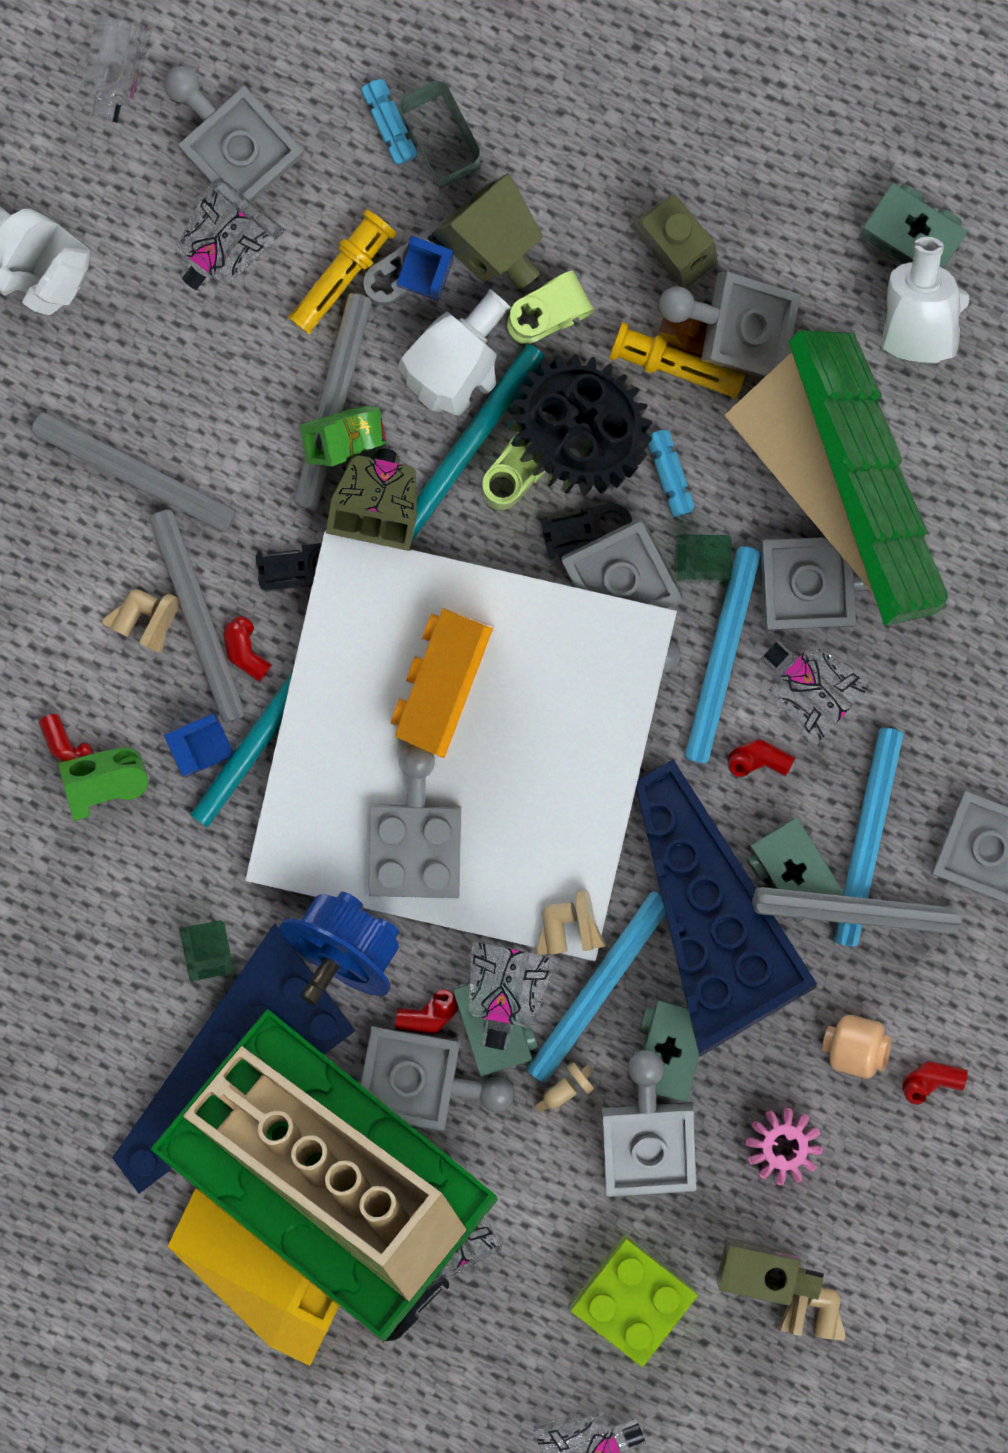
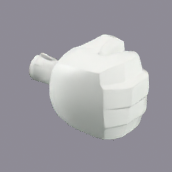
M0 207V293L5 296L15 290L23 291L26 293V296L22 303L33 311L46 315H51L63 305H69L79 292L81 283L88 270L90 249L43 214L32 209H22L10 215Z
M933 237L917 239L915 241L913 262L902 264L891 272L886 299L888 310L881 344L883 350L897 358L926 364H936L941 360L956 356L960 338L959 315L969 304V294L959 289L955 278L947 270L940 267L944 245L940 240Z
M491 289L488 290L486 296L465 320L460 318L458 321L447 311L439 316L399 362L398 369L406 379V385L418 396V400L432 411L440 413L447 411L460 416L470 405L469 398L474 388L483 394H488L496 385L494 363L497 354L486 345L488 340L485 337L512 307Z

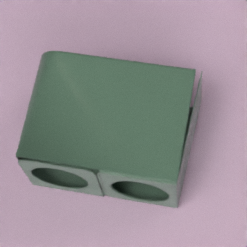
M432 81L406 94L402 98L400 103L402 117L439 188L441 187L442 189L481 169L479 145L449 87L444 82ZM442 95L476 161L437 181L404 114Z

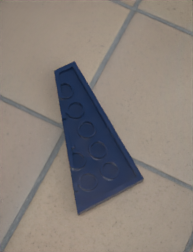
M673 759L638 779L636 792L699 1057L812 991L817 987V983L775 917L755 912L752 906V898L754 897L756 887Z
M274 923L112 1157L138 1194L172 1170L151 1151L152 1146L267 1009L324 1055L356 1031L326 990L322 991L323 994L315 1006L308 1004L300 997L306 985L310 984L313 972L298 952L285 940L276 923Z

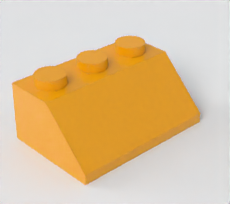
M442 608L440 616L431 613L422 639L429 641L424 658L414 657L406 682L414 684L408 701L399 698L390 724L398 727L394 737L445 758L494 626L446 608Z

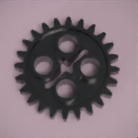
M573 354L566 366L560 356H556L550 366L543 361L539 364L535 373L529 371L522 384H519L514 392L513 397L515 400H513L508 408V412L514 417L507 425V428L519 433L511 444L514 447H525L526 450L519 459L521 462L534 460L536 466L533 469L532 475H539L543 471L549 474L548 486L551 487L557 479L563 481L565 493H569L572 487L578 484L582 495L586 496L594 484L600 494H604L610 483L615 488H618L626 477L631 478L639 468L638 465L647 456L645 449L652 441V437L645 433L652 425V420L641 418L640 416L645 412L648 405L647 403L634 402L633 399L640 391L638 388L626 390L623 387L627 375L623 374L616 379L611 377V364H608L600 371L596 369L595 357H591L586 366H581L578 355ZM578 393L586 395L591 402L582 399ZM543 412L552 414L556 421L548 419ZM603 428L612 431L616 438L609 436ZM569 448L577 450L582 457L573 455Z

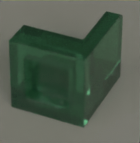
M677 534L675 538L676 583H729L731 581V536Z
M218 920L179 929L190 982L237 972L235 957L230 951L224 921Z

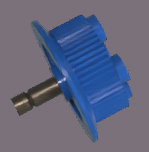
M341 891L337 897L327 894L317 895L302 920L289 918L283 920L280 925V931L285 940L302 957L318 967L310 979V984L306 985L300 995L310 1005L315 1006L323 994L322 991H325L333 977L349 987L375 996L387 995L391 988L390 982L383 972L399 948V943L396 940L399 930L390 922L382 918L375 919L363 911V904L349 893Z

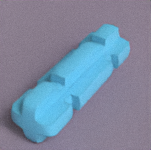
M378 79L364 85L361 88V93L367 106L372 104L373 109L370 110V113L384 143H389L391 146L387 150L393 163L401 165L410 162L417 156V150L412 139L407 140L405 137L408 134V130L394 100L390 102L388 100L391 94L385 81Z
M659 430L651 433L649 436L652 437V441L648 447L650 453L655 454L654 464L664 494L669 495L670 499H667L671 515L679 517L691 513L695 505L691 493L686 492L685 488L688 484L677 452L672 451L674 443L668 430Z

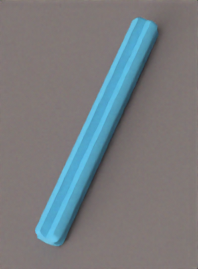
M740 546L736 551L685 752L686 759L693 762L705 764L710 758L761 556L759 550L751 547Z
M883 727L878 731L844 888L845 895L843 896L867 899L869 897L903 740V732L900 730ZM837 922L834 941L846 946H857L862 925Z
M653 891L649 894L529 1064L528 1073L540 1082L546 1083L665 916L660 893Z

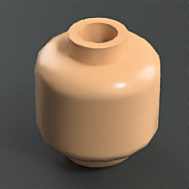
M845 1015L839 1020L836 1027L828 1026L822 1050L823 1052L830 1053L829 1062L833 1070L869 1079L876 1074L877 1070L882 1072L885 1070L890 1056L892 1037L886 1035L885 1027L878 1021L854 1015Z

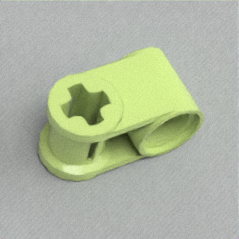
M572 270L559 275L544 284L540 289L516 301L507 318L506 328L509 336L519 344H532L559 329H565L573 325L574 322L572 320L577 317L579 320L586 318L595 309ZM523 312L527 317L534 315L537 317L534 329L529 324L522 326L519 324Z
M515 436L507 444L501 456L490 467L483 478L481 489L483 500L488 506L496 510H506L514 506L531 485L536 483L545 473L543 471L539 475L534 476L532 475L533 469L536 466L534 460L528 462H521L519 460L526 449L525 447L512 446L511 442ZM505 477L513 483L514 492L509 497L498 498L490 491V482L495 478Z

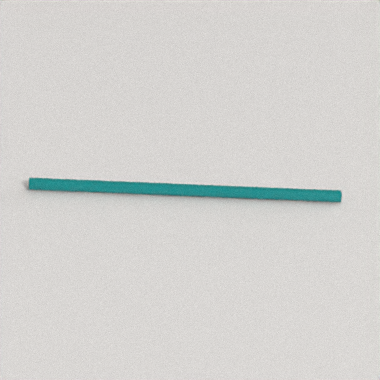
M529 343L525 345L417 496V516L412 542L515 399L513 394L519 384H522L529 371L534 372L545 357L533 345ZM293 671L190 815L206 827L210 826L280 728Z

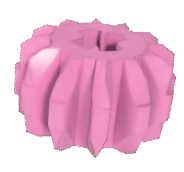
M784 1107L782 1111V1122H778L775 1113L771 1109L767 1110L765 1115L770 1126L765 1128L756 1120L751 1124L755 1131L762 1134L761 1138L747 1137L745 1139L747 1146L760 1148L761 1151L752 1153L747 1159L751 1165L767 1160L758 1173L763 1179L767 1178L773 1169L776 1168L775 1182L778 1185L784 1184L787 1170H790L791 1176L796 1183L801 1182L802 1174L797 1167L803 1164L812 1172L817 1168L806 1157L807 1154H822L823 1148L821 1146L808 1144V1141L820 1135V1131L815 1127L801 1132L807 1125L809 1117L802 1113L795 1120L794 1124H791L793 1113L789 1107ZM780 1135H784L788 1140L795 1139V1147L790 1146L793 1153L788 1157H784L780 1152L773 1153L772 1146L778 1145L775 1139Z

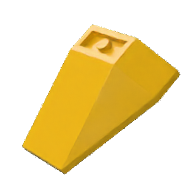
M195 1188L167 1247L269 1347L310 1366L339 1306Z

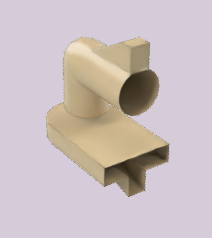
M136 589L131 591L124 603L107 615L101 624L129 638L140 614L143 613L151 617V620L139 643L162 654L166 632L178 610L179 599L172 594H167L160 601V599Z
M588 890L577 891L576 909L572 902L552 904L544 908L542 912L544 928L536 948L537 956L567 952L564 923L577 922V916L583 951L606 946L594 920L593 907Z
M573 1060L566 1065L569 1072L587 1094L595 1089L587 1079L593 1072L588 1064L581 1070ZM565 1077L555 1086L547 1088L543 1095L544 1099L537 1103L535 1107L540 1113L548 1108L557 1109L574 1097L578 1091L571 1081Z
M821 1288L818 1300L793 1294L791 1305H787L777 1330L802 1336L806 1308L811 1306L819 1308L814 1336L844 1341L845 1331L839 1314L841 1302L839 1293L833 1289Z

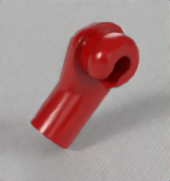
M243 616L235 617L232 622L225 626L223 632L227 659L260 683L272 667V664L252 651L250 637L255 628L251 620Z
M58 714L47 715L39 721V726L50 753L60 762L95 754L89 743L83 742L77 747L73 746Z
M756 739L736 747L729 754L727 760L730 773L736 777H745L748 773L764 766L786 776L795 757L764 740Z
M447 989L436 991L433 994V998L421 1010L397 1008L395 1030L437 1033L457 1012L458 1004L454 993Z
M932 1061L925 1062L908 1074L903 1081L902 1090L905 1099L911 1104H922L926 1101V1096L939 1086L963 1091L967 1081L968 1070Z

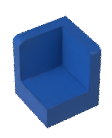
M410 236L408 252L397 281V287L439 301L454 260L453 250Z
M214 713L164 735L182 777L191 776L233 755L230 743L217 715Z

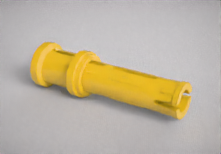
M365 209L362 213L364 219L348 239L342 238L338 243L340 246L337 249L340 253L314 283L313 287L294 311L287 316L309 335L361 269L366 271L367 268H370L374 264L372 258L387 239H394L397 235L394 229L368 209Z
M621 323L609 355L610 360L616 361L618 358L644 367V372L651 374L652 372L656 374V371L660 370L693 384L728 395L735 400L737 399L746 375L745 373L702 361L701 357L666 345L667 342L660 335L653 338L629 329L628 323Z

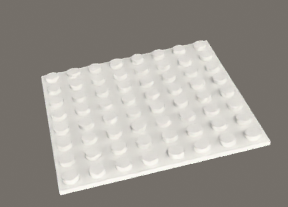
M325 530L245 881L314 897L320 894L337 897L343 891L356 897L363 904V908L536 948L544 928L542 918L544 908L552 904L572 902L576 909L577 891L588 890L591 897L594 920L602 935L677 611L415 550L407 551L326 534ZM442 608H446L494 626L446 756L442 758L434 755L435 766L431 774L426 777L425 806H461L459 898L369 896L371 804L407 805L408 777L402 773L399 767V757L401 752L411 744L394 737L398 727L390 724L399 698L408 701L414 684L406 682L414 657L424 658L429 641L422 639L429 617L431 613L440 616ZM578 916L577 922L564 923L568 951L562 954L596 961L598 948L583 951Z

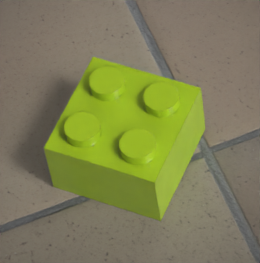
M624 1234L570 1303V1311L643 1368L698 1297V1293L694 1287Z

